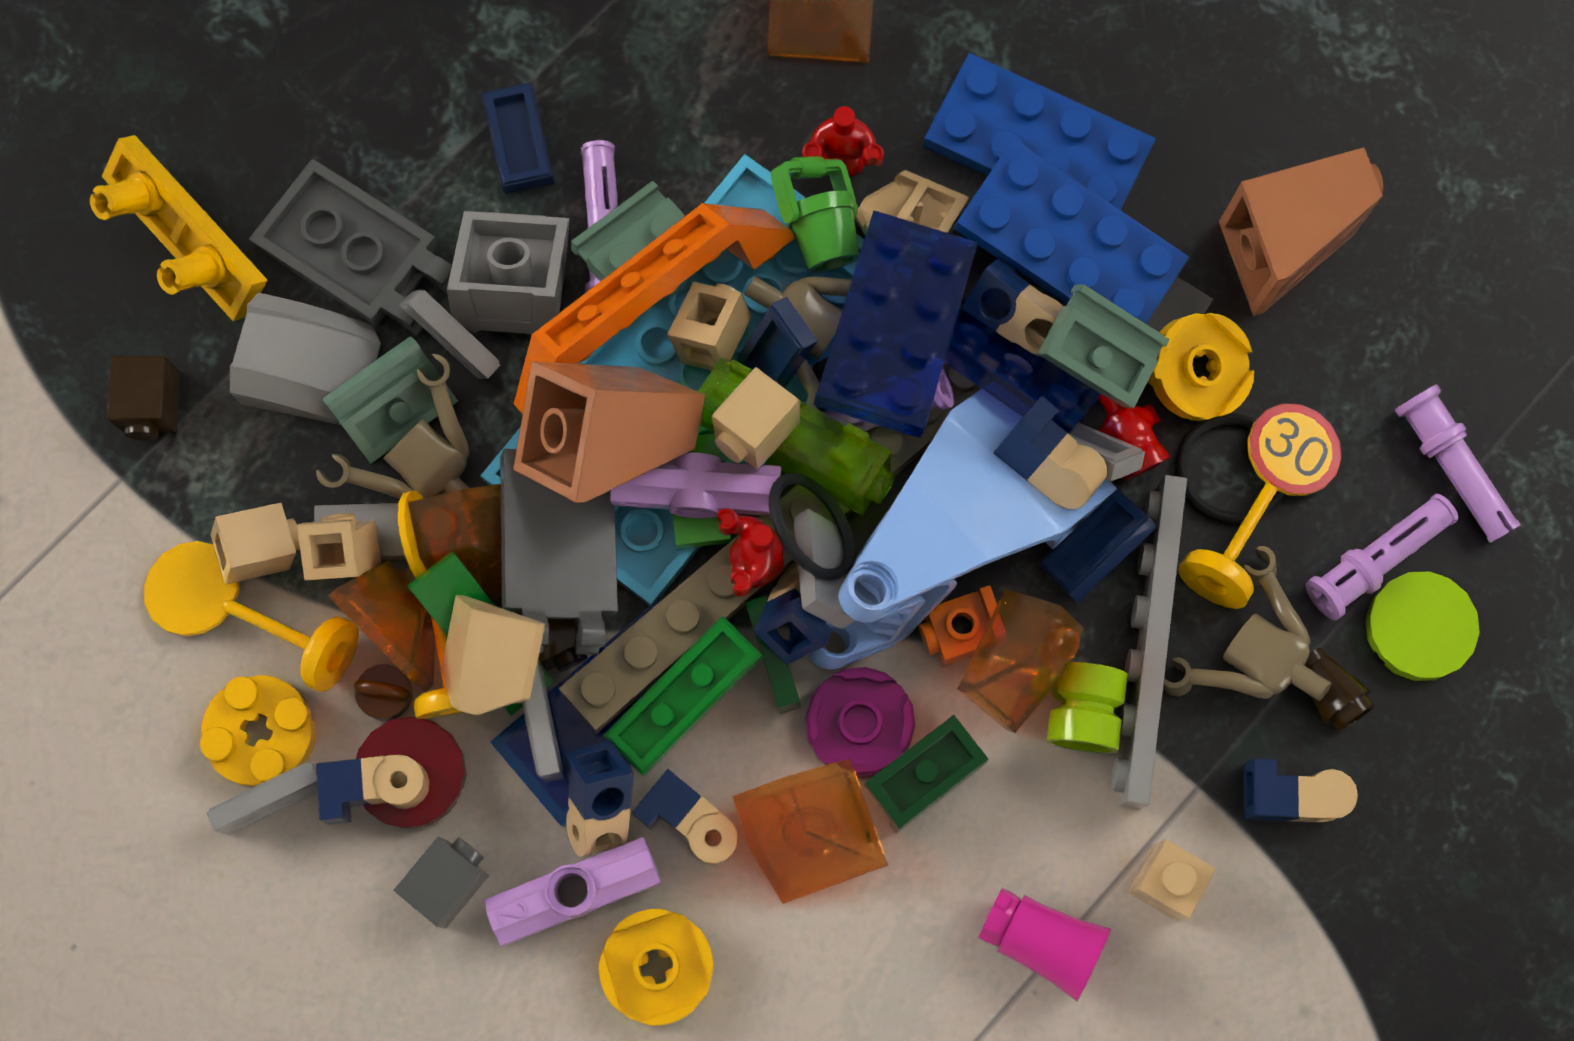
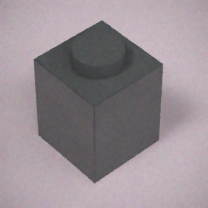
M438 836L393 891L436 927L446 929L490 875L478 866L484 857L467 842L458 837L451 844L449 841Z

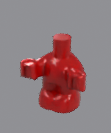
M843 106L835 111L833 117L824 121L815 129L811 141L805 144L802 149V157L820 156L825 160H841L846 165L849 177L861 173L865 166L872 164L881 166L883 164L884 151L880 145L876 144L875 137L870 128L855 117V113L851 108Z
M1102 394L1098 396L1107 413V417L1097 431L1141 448L1145 452L1142 469L1122 477L1123 482L1131 480L1171 458L1166 449L1159 443L1152 429L1155 424L1161 422L1152 404L1144 407L1123 408Z
M730 508L721 509L717 513V521L721 522L719 523V531L724 535H740L729 548V561L732 566L730 581L734 584L732 586L733 593L737 596H745L750 592L751 588L764 586L774 581L781 573L784 564L783 545L776 532L761 520L751 516H737L736 512Z

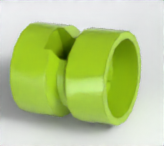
M1057 663L1052 696L1060 702V706L1050 711L1046 742L1057 747L1076 751L1117 753L1122 720L1114 714V708L1124 704L1128 673L1114 667L1092 663Z

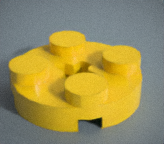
M1195 313L1171 321L1159 332L1170 340L1166 347L1161 348L1156 358L1158 363L1148 383L1153 386L1157 397L1167 409L1182 418L1191 421H1203L1229 414L1245 401L1254 382V370L1249 371L1250 362L1247 355L1252 353V349L1247 336L1236 323L1221 314ZM1203 355L1207 356L1209 360L1205 367L1210 372L1208 378L1195 375L1192 365L1194 358H1199Z
M266 675L236 677L229 681L225 688L220 690L209 703L201 724L202 737L200 739V749L220 775L237 784L254 788L308 761L316 741L315 720L312 719L311 709L307 705L308 702L303 694L287 682ZM262 716L268 717L266 727L272 731L270 739L268 741L259 739L255 746L249 745L250 735L245 732L250 722H257Z
M664 909L642 910L631 914L619 922L606 940L599 960L601 986L611 1005L629 1019L647 1025L674 1023L691 1014L708 994L714 972L712 950L701 929L685 916ZM652 950H658L661 958L671 957L673 962V968L665 971L666 981L660 984H656L653 976L643 977L641 973V966L646 965L649 960L647 953Z

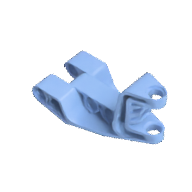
M1001 375L948 413L889 511L884 515L855 558L852 569L839 589L838 598L844 612L856 621L842 629L826 622L832 631L836 632L843 639L845 651L833 653L823 647L808 654V657L818 667L834 670L896 645L908 637L957 585V582L954 580L955 578L985 564L1046 542L1054 549L1106 501L1117 488L1109 480L1105 479L1085 505L1078 509L1063 508L1051 501L994 455L993 452L1034 405L1005 375Z

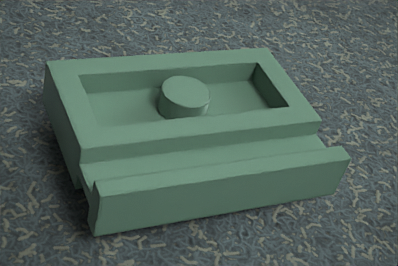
M651 181L573 239L571 250L576 256L579 254L587 263V268L599 281H602L686 215L669 197L666 199L658 191V185Z
M1084 284L1074 285L1071 290L1073 294L1070 300L1060 310L1038 355L1121 407L1134 408L1158 363L1156 358L1161 348L1166 347L1170 339Z
M412 336L405 339L322 398L370 464L394 448L419 421L424 419L429 423L438 416L430 387L421 382L417 369L421 370L428 379L433 381L439 380L442 377ZM447 386L452 405H454L458 400Z

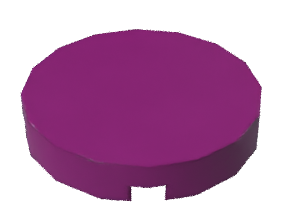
M868 667L843 669L826 679L812 694L805 716L807 740L818 760L833 772L856 779L873 777L906 752L910 747L916 726L914 709L907 693L905 694L903 688L896 683L897 681L885 672Z

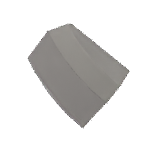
M464 211L447 286L451 316L473 333L481 330L533 334L558 315L564 284L570 218Z
M258 292L247 304L246 317L235 356L230 365V393L241 405L341 425L322 398L376 361L381 343L374 326L309 304Z

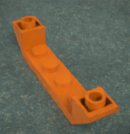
M700 204L531 335L514 400L515 407L523 415L532 361L574 364L585 361L597 348L619 331L629 327L637 317L663 297L673 293L682 282L704 265L714 261L726 248L755 270L765 261L772 259L779 250L795 239L792 230L765 210Z

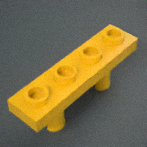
M135 135L118 138L102 174V178L109 185L95 187L93 189L95 194L90 196V206L94 214L101 220H109L128 213H135L176 258L163 261L160 264L162 268L157 270L158 283L167 294L173 295L182 290L201 286L232 321L245 318L247 304L258 292H262L268 280Z

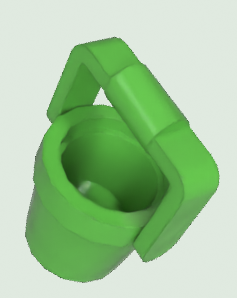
M820 156L794 157L771 171V181L782 220L793 231L808 271L811 273L827 272L845 267L860 258L854 218L858 214V206L846 165L838 159L825 160ZM824 175L830 176L834 191L816 194L799 201L796 200L790 177L803 179L821 178Z

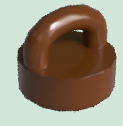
M380 664L368 668L354 684L355 699L359 708L369 717L379 721H390L400 717L409 708L413 698V688L409 678L401 670L389 664Z

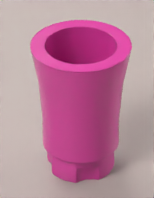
M1002 888L984 923L979 938L987 943L999 946L997 952L1026 966L1053 983L1075 1001H1078L1105 946L1111 928L1080 920L1050 908L1026 895L1021 900L1014 893Z

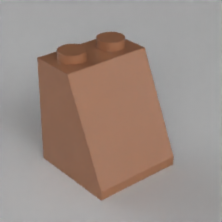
M1364 147L1240 183L1219 223L1253 316L1266 312L1353 237L1383 197L1381 172L1377 165L1370 163Z
M532 361L513 470L574 502H587L694 450L703 417L702 410L705 394L641 367Z

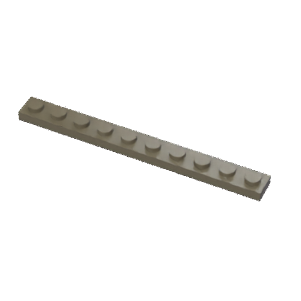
M965 342L939 363L944 369L952 388L953 407L946 410L935 407L912 416L911 423L900 426L899 424L894 425L889 422L856 434L807 476L821 484L832 495L846 518L927 449L940 425L953 408L998 378ZM796 485L780 499L782 516L794 541L793 517L807 508L836 524L824 504L812 492L801 485ZM761 515L758 518L775 531L770 516ZM740 535L728 543L559 688L560 694L596 734L651 688L722 616L729 620L746 605L745 602L754 599L772 583L751 588L750 592L745 596H737L733 593L732 586L734 584L730 581L732 566L729 561V548ZM784 546V564L781 573L776 579L794 562Z

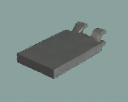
M313 158L249 238L255 248L376 327L388 315L406 331L419 337L424 328L399 305L416 289L423 278L448 296L447 286L452 265L433 254L440 245L436 237Z
M503 449L500 456L502 609L545 623L539 654L543 653V645H548L549 627L547 619H574L575 654L598 655L599 647H604L605 626L602 617L613 618L618 611L614 505L610 501L611 490L587 502H574L513 470L517 449Z

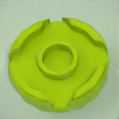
M1430 571L1408 572L1387 582L1371 599L1365 618L1367 641L1373 652H1377L1379 658L1385 662L1383 665L1394 674L1413 681L1437 680L1460 669L1474 653L1480 634L1477 610L1467 592L1450 578Z

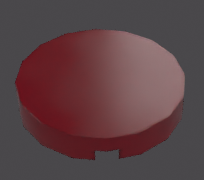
M412 716L390 720L372 731L358 749L356 759L391 755L408 756L425 769L430 784L429 792L425 799L415 807L400 809L389 803L365 805V810L384 824L408 830L430 826L448 815L457 803L456 800L464 788L467 776L464 753L454 737L435 722L417 719Z

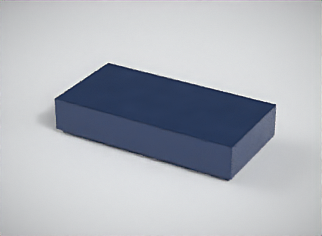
M532 82L482 93L504 194L555 183Z
M785 297L771 304L737 357V362L747 376L756 367L785 389L818 340L788 297Z
M1117 489L1039 565L1078 603L1149 536L1157 526L1150 517Z

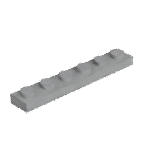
M1165 475L1156 487V491L1148 490L1145 500L1144 513L1150 517L1157 528L1150 534L1149 543L1142 542L1137 563V574L1145 575L1143 596H1135L1131 613V627L1139 629L1137 650L1129 649L1125 663V672L1128 673L1127 682H1133L1130 704L1124 703L1119 714V718L1122 720L1120 736L1126 737L1124 758L1115 759L1111 779V790L1119 792V807L1140 810L1150 804L1187 478Z

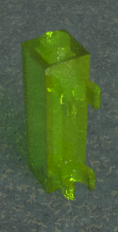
M720 358L698 391L705 394L702 410L703 417L700 424L702 427L714 433L712 414L752 372V369L734 359L728 362ZM799 401V425L765 462L772 466H781V471L786 474L799 473L812 478L822 485L838 503L863 516L872 500L880 504L893 484L895 475L891 473L892 451L870 440L869 433L851 423L845 426Z

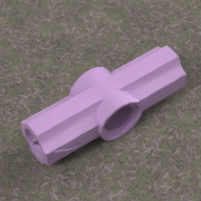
M686 453L612 489L610 501L612 505L621 507L669 509V512L688 518L717 517V513L723 508H730L736 514L770 516L768 508L769 493L772 484L781 476V466L762 465L756 470L749 463H725L721 458L714 455Z
M642 837L576 864L562 865L548 875L484 899L492 930L499 945L502 947L573 918L585 917L598 908L662 884L645 837ZM571 876L583 877L588 887L586 899L577 907L569 908L564 906L559 898L560 885Z

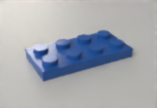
M969 53L924 138L923 146L988 176L1014 138L1121 210L1156 138Z
M1014 138L953 227V229L996 258L1001 257L1015 267L1017 272L1066 305L1073 294L1071 293L1073 286L1084 284L1145 324H1147L1189 259L1188 255Z

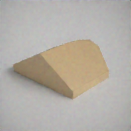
M905 170L900 172L893 182L865 197L854 219L866 236L926 262L933 263L943 256L955 231L953 227L964 212L969 197Z
M456 595L441 666L451 706L462 712L481 715L513 703L529 700L545 623L464 595Z

